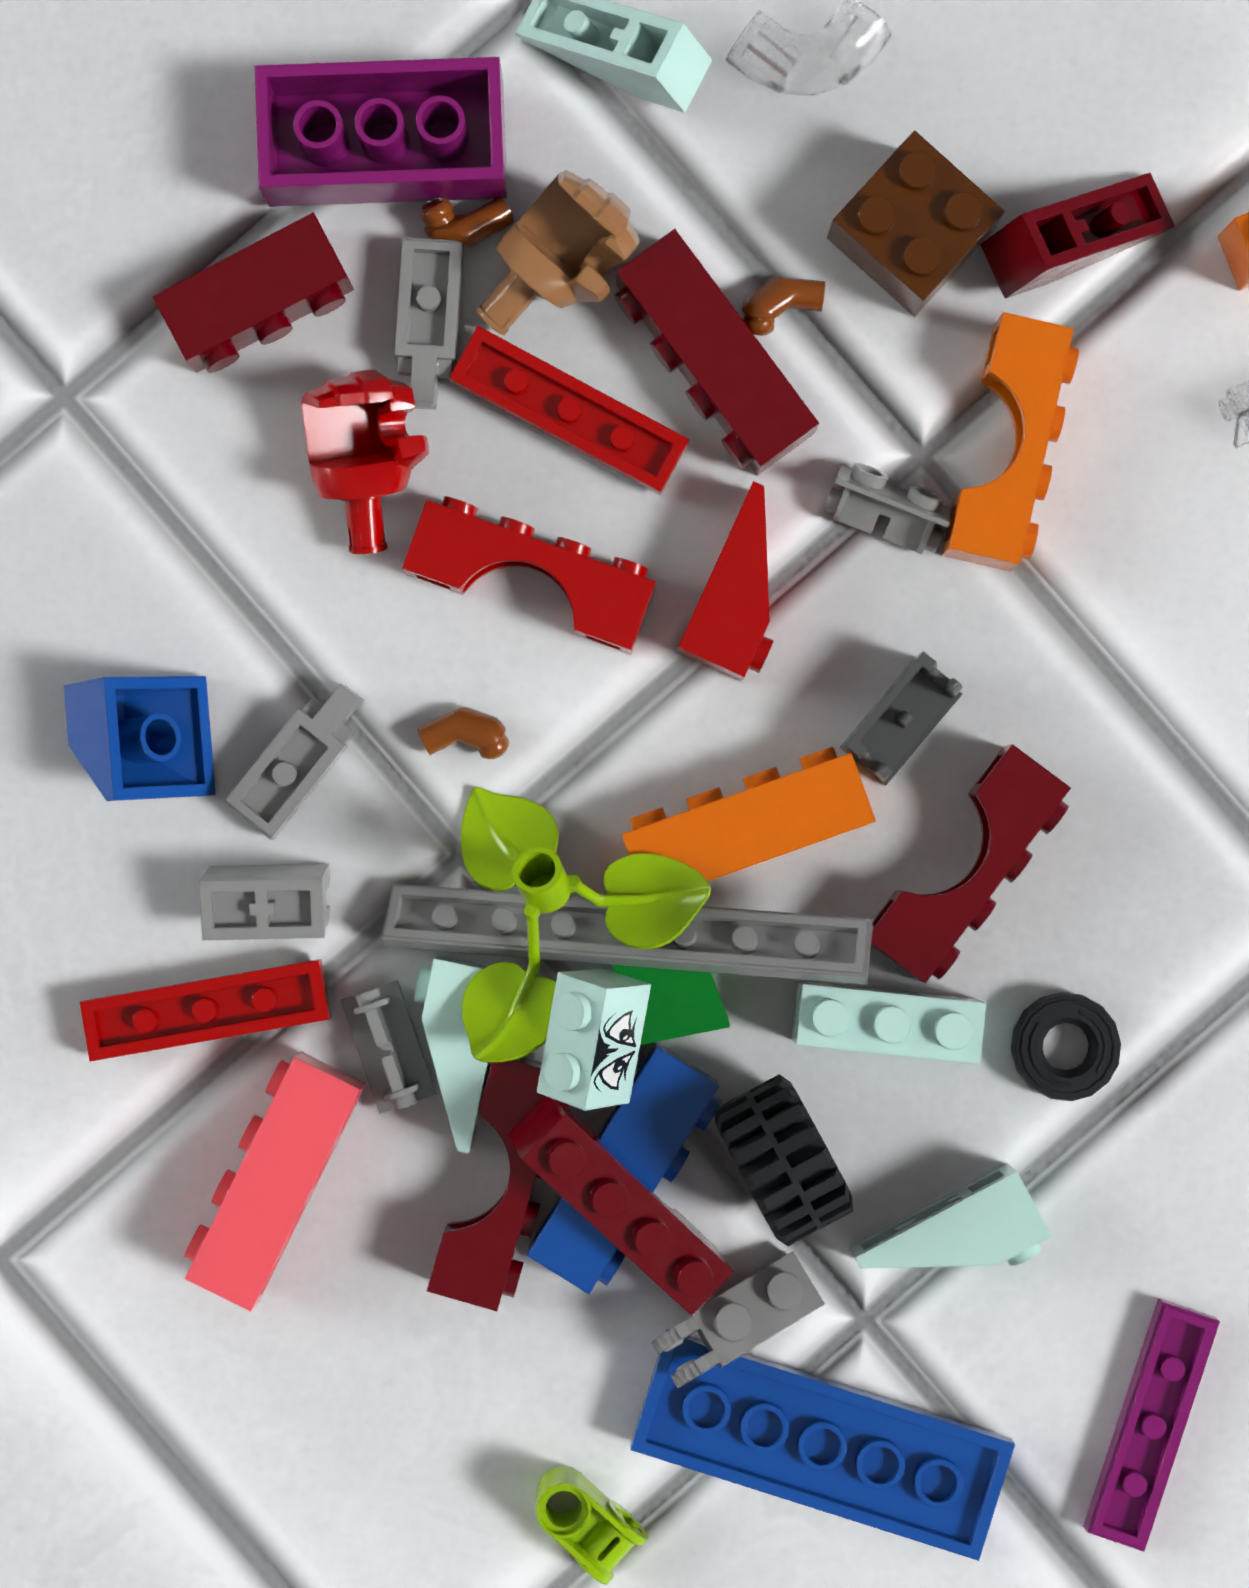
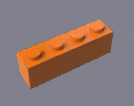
M830 747L799 758L803 770L780 778L777 767L745 777L743 782L746 790L723 798L720 787L686 798L689 810L667 818L663 807L630 818L629 822L632 831L621 835L628 855L649 853L666 856L685 863L698 871L707 881H711L874 823L876 819L852 753L837 758L834 747Z

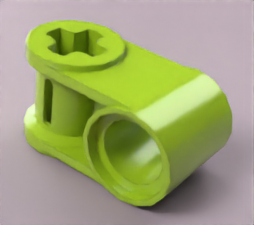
M559 1466L552 1468L543 1474L538 1482L536 1514L539 1524L598 1582L607 1585L614 1577L612 1569L634 1545L642 1546L649 1537L644 1528L626 1509L615 1501L610 1500L581 1472L573 1467ZM560 1491L571 1492L580 1500L578 1505L568 1512L555 1511L548 1505L547 1501L553 1494Z

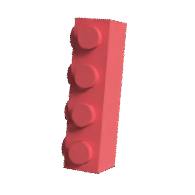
M304 1052L294 1056L291 1064L284 1060L280 1061L265 1093L274 1098L264 1118L257 1115L252 1117L238 1145V1148L247 1153L237 1173L229 1169L225 1172L212 1197L211 1203L220 1208L210 1228L200 1224L186 1249L184 1258L192 1261V1265L185 1277L186 1280L250 1312L260 1301L367 1083Z

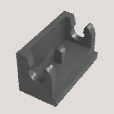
M924 651L915 656L839 747L846 754L852 753L854 760L885 786L963 694L960 692L963 688L960 682L954 678L949 679L936 668L937 662Z

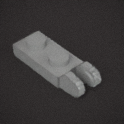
M792 1251L705 1303L692 1316L689 1314V1319L654 1339L651 1344L657 1354L678 1347L683 1343L684 1339L696 1332L699 1334L709 1352L696 1360H689L676 1369V1373L672 1374L671 1378L677 1388L716 1365L719 1369L816 1311L825 1303Z

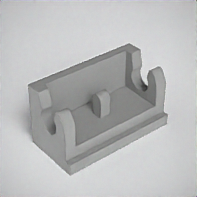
M329 863L209 866L199 880L202 941L324 938L331 911L330 906H327L326 891L330 882Z

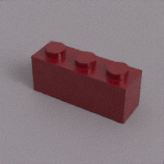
M312 212L154 295L152 298L186 362L196 373L205 368L207 372L212 373L233 364L240 357L239 350L258 340L262 345H266L283 338L292 331L291 323L310 313H313L315 317H320L338 309L346 302L344 295L352 292L354 288L315 213Z

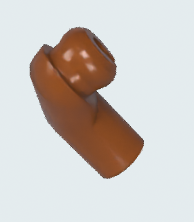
M468 707L456 709L417 728L418 734L429 755L460 741L478 748L482 758L496 759L502 756L509 746V740L504 734L506 728L497 717Z

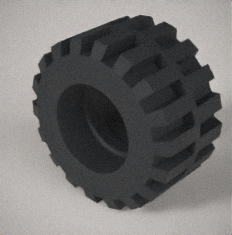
M778 1074L714 1109L715 1125L774 1236L783 1244L789 1247L853 1212V1196L792 1083Z

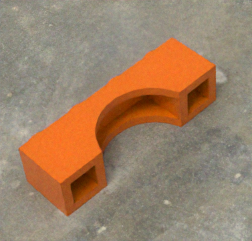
M1002 312L995 322L981 383L992 390L1003 401L1011 415L1015 429L1014 451L1008 467L1001 476L987 484L962 489L954 497L950 524L946 531L941 556L1010 572L1020 565L1022 558H1031L1039 530V524L1030 522L1035 499L1041 501L1045 499L1052 474V465L1043 464L1048 441H1058L1065 417L1066 408L1057 405L1062 383H1071L1078 361L1079 349L1070 347L1074 328Z

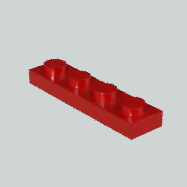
M480 326L476 327L449 377L450 382L660 496L690 439Z
M322 959L80 1002L90 1062L324 1021L332 1018Z

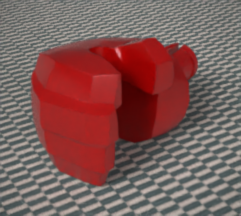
M362 370L351 372L349 376L327 380L323 386L305 393L301 401L312 481L320 498L345 501L350 544L348 548L352 554H371L388 549L387 542L385 541L381 497L404 490L408 485L411 470L429 454V444L426 436H409L406 432L405 419L407 412H412L415 409L412 388L404 382L388 379L376 370Z

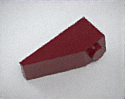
M1150 172L1023 213L981 243L980 246L1006 299L1052 283L1165 233L1175 227Z

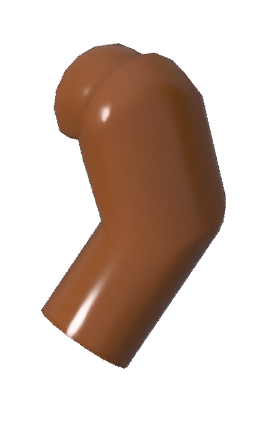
M501 197L468 214L453 213L451 202L446 199L437 198L426 203L420 213L422 220L427 225L424 231L431 239L455 240L466 246L476 245L514 223L512 212Z
M781 276L771 278L746 297L742 306V312L745 313L743 321L754 335L763 336L770 334L774 330L775 318L787 308L822 312L825 281Z

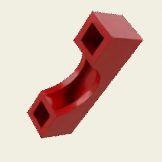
M444 496L441 505L426 500L402 569L408 576L464 595L477 580L498 569L523 567L538 571L552 579L568 598L573 611L574 632L576 636L629 655L632 654L656 586V581L645 578L648 568L619 557H614L612 565L589 558L592 550L590 547L564 537H557L555 545L532 537L535 528L508 517L501 516L498 525L476 517L477 507L452 497Z

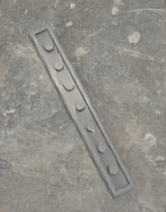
M391 883L381 941L385 947L529 958L527 918L523 912L526 904L521 894L517 892ZM570 896L565 905L557 911L540 913L538 917L540 959L867 985L873 932L871 918L702 906L688 927L673 941L659 948L639 950L627 947L610 934L605 922L608 907H597L583 897Z

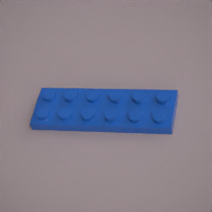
M689 1336L683 1340L681 1345L673 1350L658 1354L630 1443L631 1451L979 1561L1015 1447L1012 1438L748 1354H743L720 1369L716 1365L687 1384L677 1388L671 1378V1375L676 1373V1369L691 1359L696 1360L709 1351L701 1339Z

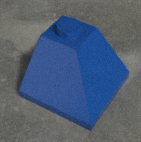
M206 676L102 677L64 685L68 746L106 801L216 795Z

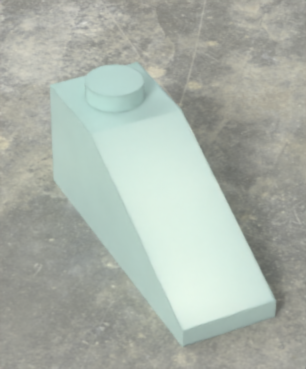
M532 0L515 32L521 40L637 98L686 113L712 62L711 57L684 23L608 0Z
M437 956L433 959L432 969L421 967L414 1002L424 1004L421 1019L456 1149L458 1152L469 1154L474 1143L479 1119L477 1113L490 1063L480 1062L471 1055L469 1039L462 1020V1000L471 979L480 970L488 966Z
M1007 1163L850 1247V1250L861 1269L993 1266L1008 1261L1010 1266H1014L1036 1256L1042 1250L1039 1243L1052 1236L1018 1172Z

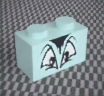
M604 968L558 972L537 1093L584 1111L630 1103L651 984Z

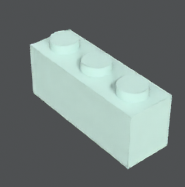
M797 980L791 1040L798 1046L980 1064L986 1003L975 998Z

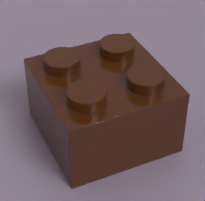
M914 130L832 220L827 239L915 317L975 252L980 244L994 231L1005 211Z

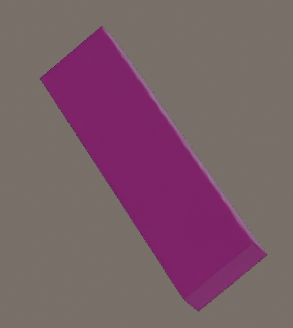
M1158 1298L1083 1525L1087 1533L1143 1552L1145 1551L1220 1321L1216 1317Z

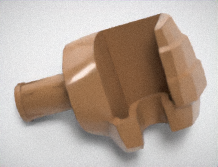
M567 170L558 174L497 245V252L508 265L511 272L497 286L487 300L478 306L476 310L478 315L491 328L504 336L510 326L537 296L546 299L559 308L579 302L600 303L610 293V288L603 277L616 265L623 264L634 253L640 242L635 229L629 221L631 209L614 193H608L591 179H583Z

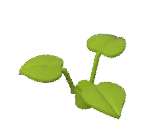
M474 787L467 801L462 820L461 850L463 861L469 875L483 888L491 891H505L516 884L526 904L523 912L527 918L529 964L526 972L519 965L511 962L492 964L480 970L467 985L462 1000V1020L473 1058L480 1062L488 1063L515 1060L535 1051L546 1042L556 981L545 977H537L540 970L538 921L540 913L557 911L565 905L570 894L576 892L597 907H608L605 915L606 926L610 934L617 941L627 947L639 950L654 949L670 943L688 927L710 897V883L698 871L685 863L662 855L639 853L622 857L610 864L604 874V887L607 895L598 894L583 884L578 875L567 876L561 860L556 854L559 841L558 827L547 809L525 798L502 795L480 787Z

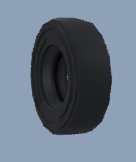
M1059 992L1041 997L1022 1012L1013 1028L1011 1053L1016 1071L1030 1088L1050 1099L1075 1101L1092 1096L1109 1083L1119 1065L1121 1041L1116 1023L1102 1005L1084 995ZM1063 1023L1074 1024L1080 1027L1085 1033L1089 1044L1088 1053L1084 1061L1076 1068L1069 1070L1057 1069L1051 1066L1045 1058L1043 1051L1044 1038L1048 1031L1056 1025Z

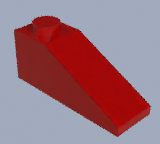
M755 481L752 482L677 648V653L739 681L744 679L748 669L760 673L774 640L764 636L770 622L764 486Z

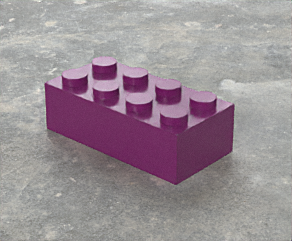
M500 57L254 65L258 187L269 207L432 201L437 198L446 200L507 198L504 89Z

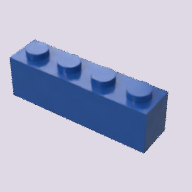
M656 1042L634 1077L630 1103L616 1106L600 1131L598 1138L647 1188L654 1192L662 1177L672 1182L681 1170L690 1153L682 1145L694 1126L704 1131L715 1115L714 1109L722 1103V1100L714 1095L719 1088L718 1081ZM562 1196L556 1201L529 1244L527 1251L528 1257L587 1294H590L597 1281L607 1286L625 1257L613 1243Z

